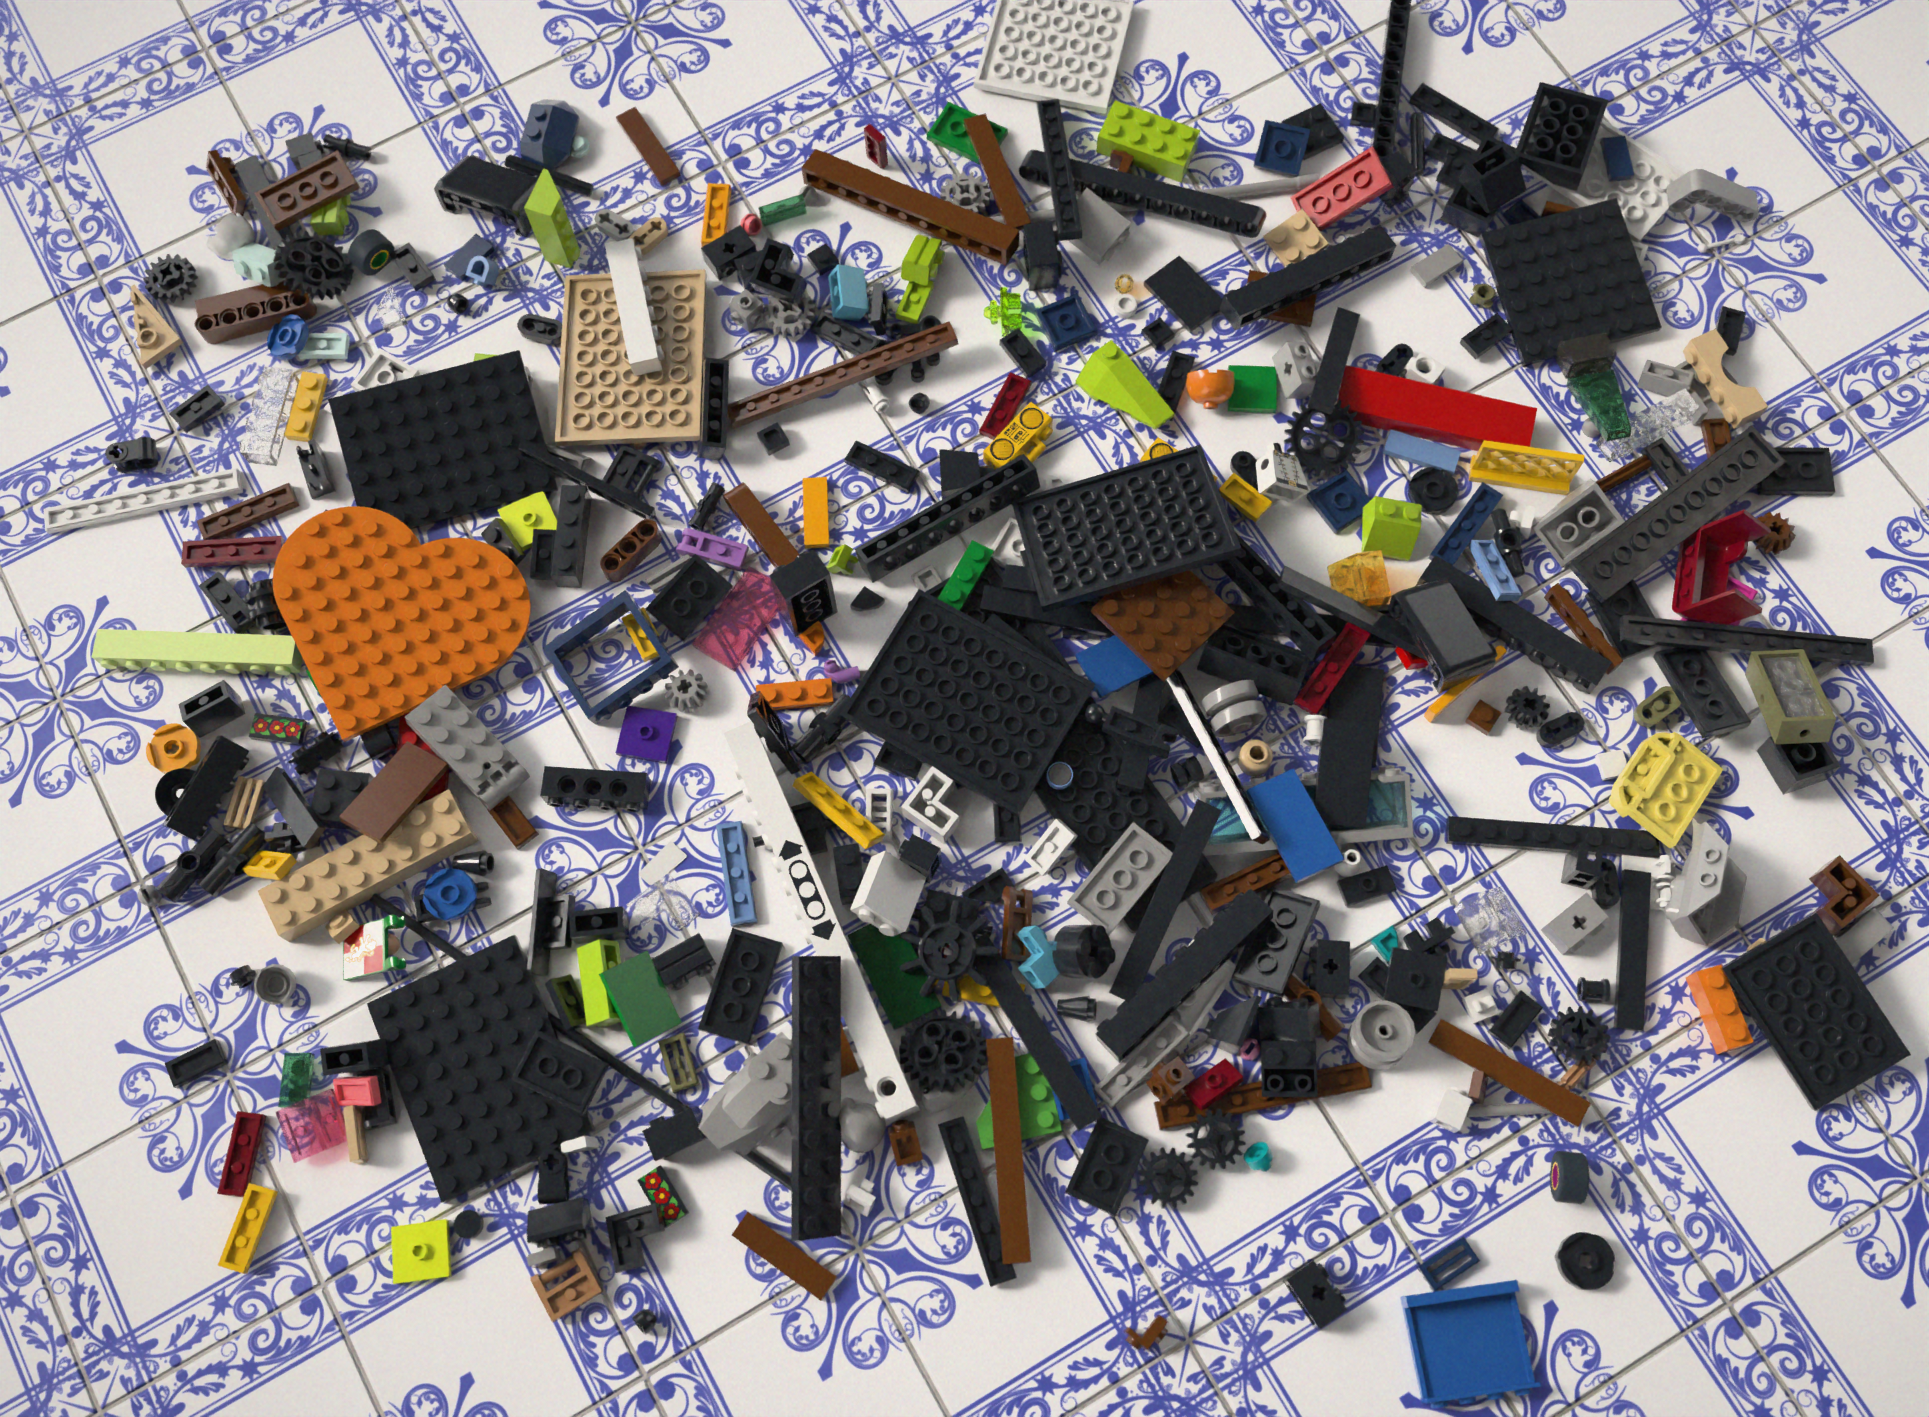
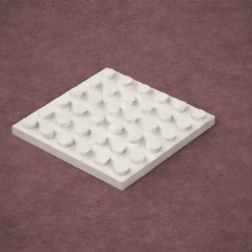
M997 0L974 79V88L1037 101L1059 99L1060 105L1106 114L1134 0Z

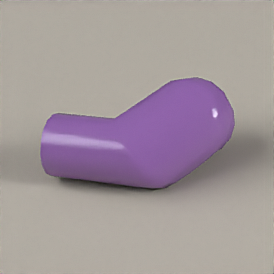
M827 660L824 663L825 675L837 683H845L861 678L858 666L844 670L836 664L835 660Z

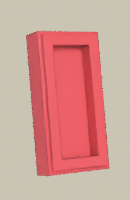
M377 1076L338 1077L333 1079L337 1106H374L381 1103Z

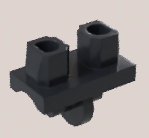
M274 823L272 832L265 833L264 839L270 844L272 852L292 854L297 860L298 852H304L308 849L302 846L287 823ZM320 839L317 840L312 848L320 847Z
M1436 917L1424 925L1431 938L1424 941L1417 929L1403 937L1408 950L1421 953L1429 950L1430 955L1446 958L1444 954L1451 951L1450 947L1447 944L1442 947L1438 945L1449 939L1456 932L1452 926L1446 928L1442 921Z

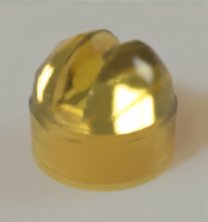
M1128 274L1119 275L1115 280L1117 292L1128 294L1132 291L1134 286L1133 278ZM1123 278H1127L1126 288H1121Z

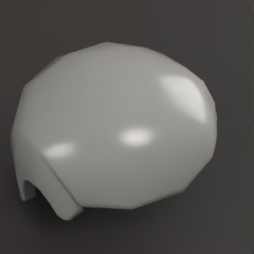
M271 964L261 969L254 982L256 995L262 1002L270 1005L288 1001L297 988L296 977L291 969L280 964Z

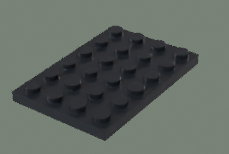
M1817 912L1809 914L1721 968L1732 989L1810 1108L1814 1111L1911 1055Z

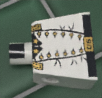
M1279 443L1269 444L1266 447L1267 453L1256 462L1259 494L1294 503L1310 491L1298 458L1282 452Z

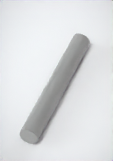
M1534 1103L1470 1106L1466 1115L1467 1117L1550 1114V1112Z

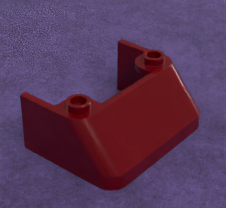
M1743 509L1701 526L1681 542L1672 610L1683 618L1724 625L1762 613V608L1736 588L1727 591L1729 565L1745 557L1749 541L1770 534L1771 529Z

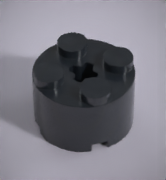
M1066 925L1055 936L1054 942H1057L1056 951L1052 953L1056 969L1063 976L1075 979H1097L1103 976L1110 964L1115 961V950L1112 948L1110 938L1106 933L1105 927L1102 925Z

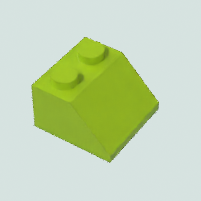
M1379 496L1371 499L1363 507L1362 553L1409 561L1421 529L1422 505Z

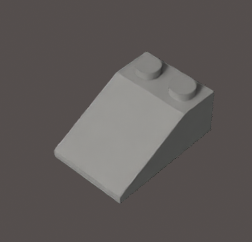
M1589 479L1568 494L1538 521L1532 529L1559 565L1563 567L1625 521L1598 484Z

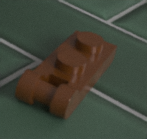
M1006 886L1002 893L1004 917L1001 957L1006 961L1024 963L1030 957V952L1017 933L1023 927L1031 926L1033 893L1028 889L1018 891L1015 887ZM1016 901H1019L1020 907H1016Z

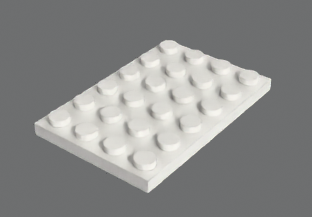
M1604 119L1601 121L1577 191L1553 185L1523 165L1524 169L1580 207L1617 198L1631 240L1638 243L1642 241L1669 210L1667 186L1685 174ZM1626 137L1634 171L1632 180L1609 182L1600 145L1602 138Z

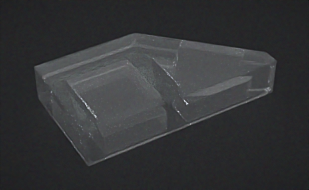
M389 286L376 309L386 333L408 325L393 286Z

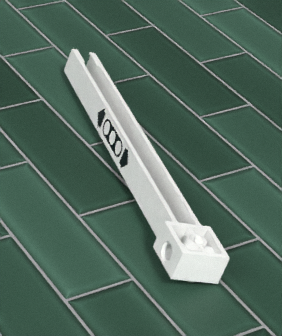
M752 721L724 732L736 765L733 766L734 772L738 780L743 779L746 788L742 790L747 802H753L756 811H753L752 814L757 825H762L766 834L762 835L763 841L768 850L773 849L776 856L772 858L777 873H783L786 880L782 882V886L788 897L792 895L795 901L792 909L797 920H803L806 928L802 930L807 944L812 943L816 951L812 956H841V1017H844L847 1025L843 1030L848 1042L854 1041L857 1048V1052H854L855 1059L860 1068L865 1067L867 1077L864 1080L870 1093L875 1092L878 1100L875 1106L881 1119L885 1117L888 1122L894 1123L920 1111L921 1109L900 1064V1060L897 1057L762 739L758 737ZM892 1084L896 1085L895 1093L891 1096H885L886 1087Z

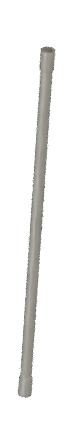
M1302 175L1295 178L1197 191L1224 198H1234L1288 190H1303L1319 180V175ZM1106 202L1117 212L1139 210L1112 202ZM1054 209L1027 212L1031 224L1055 221ZM1002 216L990 217L995 221L1005 224Z

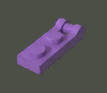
M684 528L682 533L683 540L681 543H678L676 552L682 556L697 554L705 561L740 571L749 551V547L746 544L690 528ZM692 541H698L696 547L691 546Z

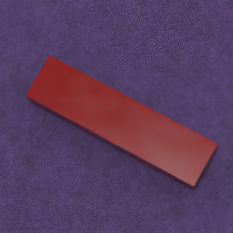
M1349 365L1345 367L1337 402L1341 400V408L1350 405L1349 414L1357 412L1353 420L1362 421L1361 425L1387 431L1392 429L1414 437L1479 451L1484 440L1530 447L1537 408Z

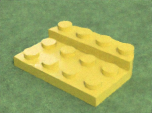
M1665 732L1656 733L1640 743L1615 781L1609 803L1622 818L1629 815L1668 848H1672L1680 840L1724 769L1676 732L1671 734Z

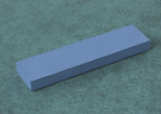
M742 821L716 825L730 925L735 927L757 923Z

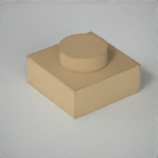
M346 909L340 914L335 915L325 926L331 937L338 944L360 927Z

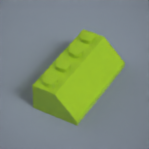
M543 169L524 209L545 261L571 269L574 261H577L580 256V248L559 192L549 171Z

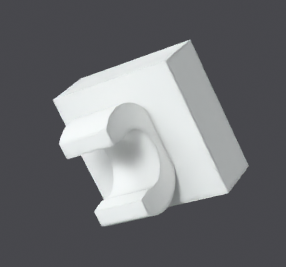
M1526 505L1524 514L1519 511H1511L1510 526L1515 529L1520 528L1523 539L1529 538L1536 510L1535 506Z
M1488 988L1461 999L1473 1024L1500 1013Z
M864 1179L860 1188L851 1184L846 1192L843 1204L868 1217L876 1198L871 1195L874 1183Z

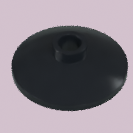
M187 768L174 769L167 772L158 781L155 788V801L165 815L168 816L178 800L177 791L179 789L184 790L193 776L194 770Z

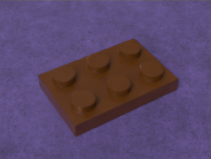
M1249 270L1247 283L1252 280H1259L1268 273ZM1317 294L1262 319L1311 327Z

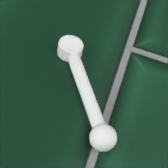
M1737 234L1731 239L1707 245L1702 243L1698 246V251L1704 253L1707 249L1731 243L1741 244L1745 238L1742 234Z

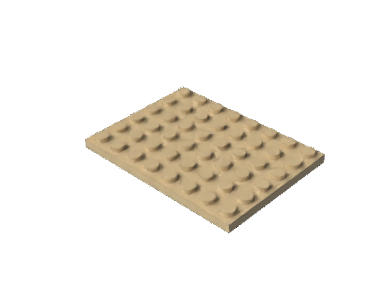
M705 269L646 272L648 280L644 281V285L649 286L652 300H648L649 306L653 305L656 320H652L653 326L657 325L660 340H656L657 346H662L665 360H661L662 370L634 376L629 364L611 273L565 275L555 443L557 446L699 441L702 428V365L704 362L707 282Z

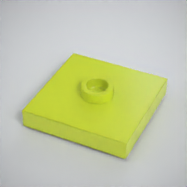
M544 491L532 494L498 509L501 518L523 551L532 547L533 529L556 530L557 519Z
M448 1219L391 1227L393 1284L452 1277Z

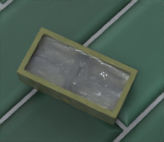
M1804 650L1751 652L1745 676L1774 743L1829 742L1836 717Z

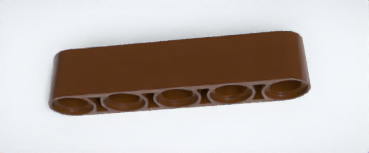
M296 290L202 314L196 318L194 326L207 343L217 344L271 330L275 323L279 324L283 321L281 320L282 317L290 314L297 315L305 321L316 315L317 307L308 293L302 297L301 290Z
M744 482L723 495L728 507L775 569L781 565H788L795 560L799 553Z

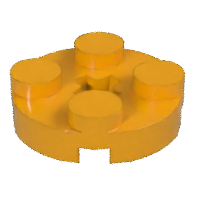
M177 723L167 724L158 728L153 733L154 737L151 743L148 742L146 746V756L149 763L163 774L179 768L190 769L192 766L197 765L201 759V742L199 737L188 727ZM172 744H176L179 747L175 754L168 753L172 749Z

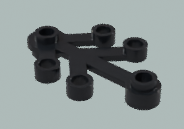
M928 315L923 317L918 324L901 325L895 323L890 327V336L895 340L886 341L880 339L881 346L898 341L903 338L904 334H916L927 330L926 328L938 326L941 322L937 317ZM897 329L901 331L900 333H897V334L893 332L894 330H897ZM939 352L926 357V363L929 366L934 367L940 363ZM931 356L937 357L936 360H930L929 358ZM921 359L912 362L910 375L911 380L915 383H920L925 379V371L922 368ZM899 367L874 376L875 381L882 386L890 384L894 378L893 374ZM919 372L922 375L916 377L914 376V373ZM882 375L888 376V378L881 379L880 377Z

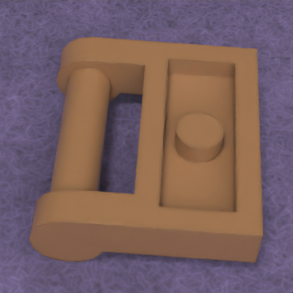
M580 1247L572 1252V1256L541 1275L537 1273L530 1278L552 1322L558 1321L604 1292L588 1263L586 1255ZM576 1265L579 1266L581 1270L579 1273L550 1291L547 1290V1283Z

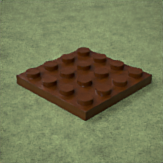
M1191 570L1107 594L1091 609V612L1163 682L1235 613Z

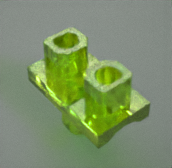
M1000 287V306L997 305V301L992 300L990 301V306L985 307L983 310L984 317L990 319L991 324H997L998 319L1001 318L1002 337L1008 335L1009 330L1022 329L1021 313L1008 314V310L1021 309L1020 293H1007V287Z

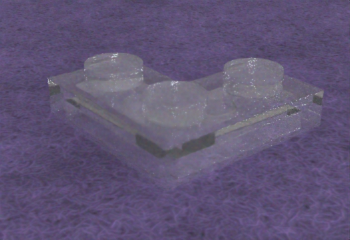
M667 873L626 904L643 927L664 911L679 930H682L701 915L670 873Z

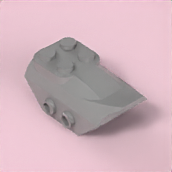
M1693 818L1692 848L1686 858L1682 874L1677 875L1675 880L1671 881L1670 904L1666 905L1665 914L1674 927L1675 932L1681 938L1708 946L1739 924L1747 876L1728 856L1729 845L1707 822L1699 824Z
M782 1032L758 1054L752 1053L743 1062L745 1066L738 1073L734 1071L728 1075L723 1081L724 1086L701 1107L703 1116L698 1128L720 1152L735 1150L740 1151L745 1156L767 1141L771 1136L773 1138L779 1136L786 1128L784 1124L792 1117V1041Z

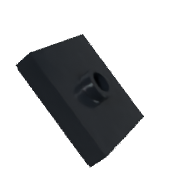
M1392 947L1382 1000L1438 1012L1447 958Z

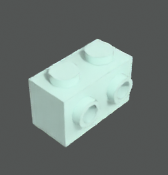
M251 242L232 252L236 274L268 287L276 286L279 282L285 280V278H278L279 271L274 270L276 264L273 262L275 250Z

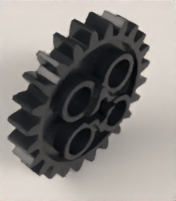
M304 231L303 236L298 232H295L294 237L288 234L285 240L281 239L273 262L276 263L274 270L279 271L278 278H285L284 285H293L292 292L298 289L301 290L302 297L308 293L311 300L314 299L315 295H318L321 301L324 300L325 295L331 300L334 294L341 296L342 291L346 292L351 284L354 269L351 268L353 264L348 260V253H342L344 247H335L336 240L328 242L327 235L318 238L317 232H314L313 236H310L307 231Z
M1341 400L1336 403L1331 415L1310 407L1306 408L1301 404L1299 406L1301 413L1299 414L1295 411L1292 413L1295 421H1287V424L1292 428L1284 430V434L1290 436V438L1284 440V444H1291L1286 453H1294V456L1300 461L1301 468L1304 465L1307 466L1306 474H1309L1314 469L1316 477L1320 475L1321 471H1324L1326 477H1329L1330 470L1333 469L1337 475L1340 473L1339 466L1345 470L1349 468L1347 460L1352 463L1356 461L1352 454L1361 453V450L1356 445L1364 443L1363 440L1358 439V436L1362 435L1364 431L1357 430L1362 421H1354L1353 418L1357 415V412L1349 414L1350 405L1341 408ZM1315 415L1321 416L1324 420L1323 426L1315 427L1311 423V417ZM1334 426H1344L1346 435L1342 437L1337 436L1334 433ZM1307 427L1311 431L1319 435H1321L1323 432L1328 433L1327 438L1334 441L1342 442L1344 446L1340 447L1330 440H1325V442L1323 443L1320 441V436L1309 432L1307 433L1303 430V428ZM1306 437L1312 439L1314 447L1309 450L1304 449L1301 445V440ZM1326 447L1335 449L1336 458H1326L1323 452Z
M945 1010L942 1011L941 1016H937L935 1011H932L931 1018H927V1016L922 1014L921 1023L913 1019L912 1028H905V1035L901 1036V1045H899L900 1064H904V1073L910 1072L911 1081L919 1078V1087L928 1083L929 1091H932L936 1085L939 1086L941 1093H943L945 1086H949L953 1092L957 1083L962 1088H965V1079L974 1082V1073L980 1075L981 1066H985L987 1047H985L986 1038L982 1037V1029H975V1021L966 1023L967 1015H963L958 1019L956 1011L951 1016H947ZM950 1032L947 1038V1047L943 1050L946 1033ZM961 1041V1042H964V1043H962V1044H957V1043H955V1042ZM943 1051L940 1068L935 1070L939 1062V1054ZM929 1057L931 1059L923 1060L922 1058ZM948 1064H956L957 1066L950 1067Z

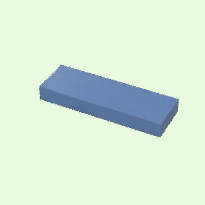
M1391 429L1382 454L1426 468L1436 467L1435 469L1438 470L1443 469L1453 476L1461 451Z
M1471 540L1468 547L1496 601H1518L1522 594L1494 541Z

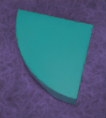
M1393 925L1370 942L1387 963L1390 961L1392 947H1398V935Z

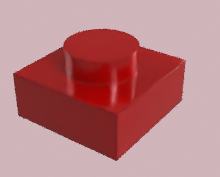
M1400 647L1395 649L1406 670L1426 668L1428 666L1426 660Z

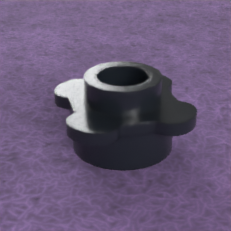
M1498 951V956H1491V959L1495 960V968L1516 969L1517 962H1521L1520 958L1514 957V952Z

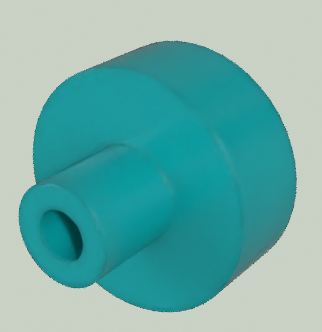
M1265 1142L1255 1143L1245 1151L1244 1160L1250 1169H1261L1263 1172H1266L1271 1168L1270 1163L1273 1159V1152Z

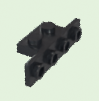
M540 868L536 869L527 972L543 977L548 976L550 950L569 949L572 946L569 912L575 910L576 896L570 894L555 896L557 874Z

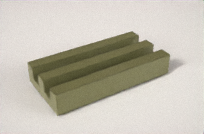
M683 1032L658 1041L672 1092L675 1094L681 1090L690 1089L692 1086L700 1085L685 1033ZM679 1040L692 1079L690 1081H687L676 1041ZM667 1044H671L682 1084L677 1085L666 1048Z

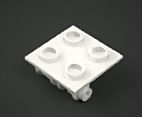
M1622 855V870L1628 869L1651 873L1650 909L1665 911L1666 905L1670 904L1671 900L1670 884L1672 880H1675V860H1671L1670 855H1661L1660 859Z

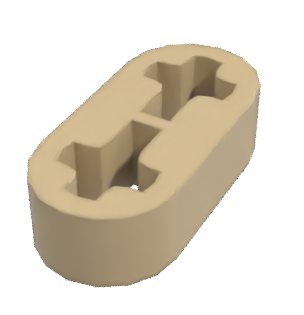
M660 217L651 218L636 230L629 239L633 238L635 246H640L642 255H646L668 236L667 224ZM655 227H656L657 229L661 228V230H660V231H658V230H654V231H653V228H655ZM637 242H639V243H643V242H644V245H642V246H641L640 244L636 245V243H637Z

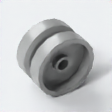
M1242 680L1230 683L1204 697L1202 704L1207 716L1213 717L1210 724L1216 737H1226L1246 731L1261 723L1268 716L1262 701L1256 700L1259 693L1254 681Z
M1390 1001L1371 1002L1363 1007L1349 1027L1347 1035L1348 1048L1353 1057L1363 1066L1374 1070H1387L1397 1065L1412 1046L1415 1037L1414 1022L1408 1012L1398 1004Z

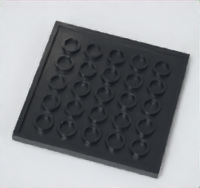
M1617 198L1480 234L1479 239L1507 323L1513 328L1511 334L1522 367L1657 332L1662 328Z

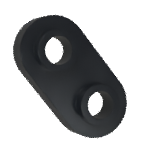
M525 314L518 320L517 327L522 337L550 345L561 342L562 323L560 321L535 314Z
M1247 451L1235 453L1230 462L1232 473L1238 475L1258 491V482L1256 480L1257 459ZM1245 460L1247 464H1242L1239 461Z

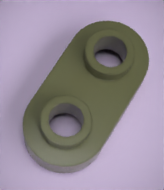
M1671 686L1661 687L1635 708L1633 713L1634 719L1640 726L1653 727L1674 712L1681 705V702ZM1662 698L1667 699L1669 705L1664 704ZM1643 712L1648 713L1650 719L1645 718L1643 716Z

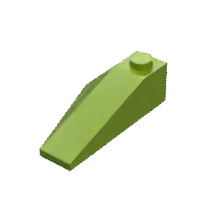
M1112 340L1092 353L1075 380V383L1090 398L1108 403L1110 408L1116 411L1120 409L1130 414L1131 418L1151 428L1158 429L1174 417V412L1128 355Z

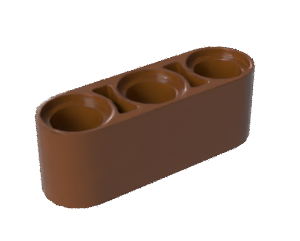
M651 519L640 521L601 558L600 566L607 580L615 583L620 582L660 545L662 537L655 521ZM650 531H651V532H654V533H653L651 536H649V537H645V536H644L645 533H647V532H650ZM636 548L633 553H626L629 549ZM612 565H618L615 570H608Z

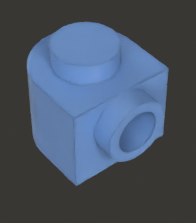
M475 256L471 259L465 275L474 278L473 283L485 288H487L488 284L495 286L499 275V266L492 259Z

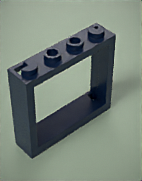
M626 590L543 647L546 655L586 717L596 725L604 719L609 720L617 710L628 707L634 698L652 690L654 684L661 679L669 678V674L679 667L634 598ZM630 611L662 659L594 707H591L561 659Z

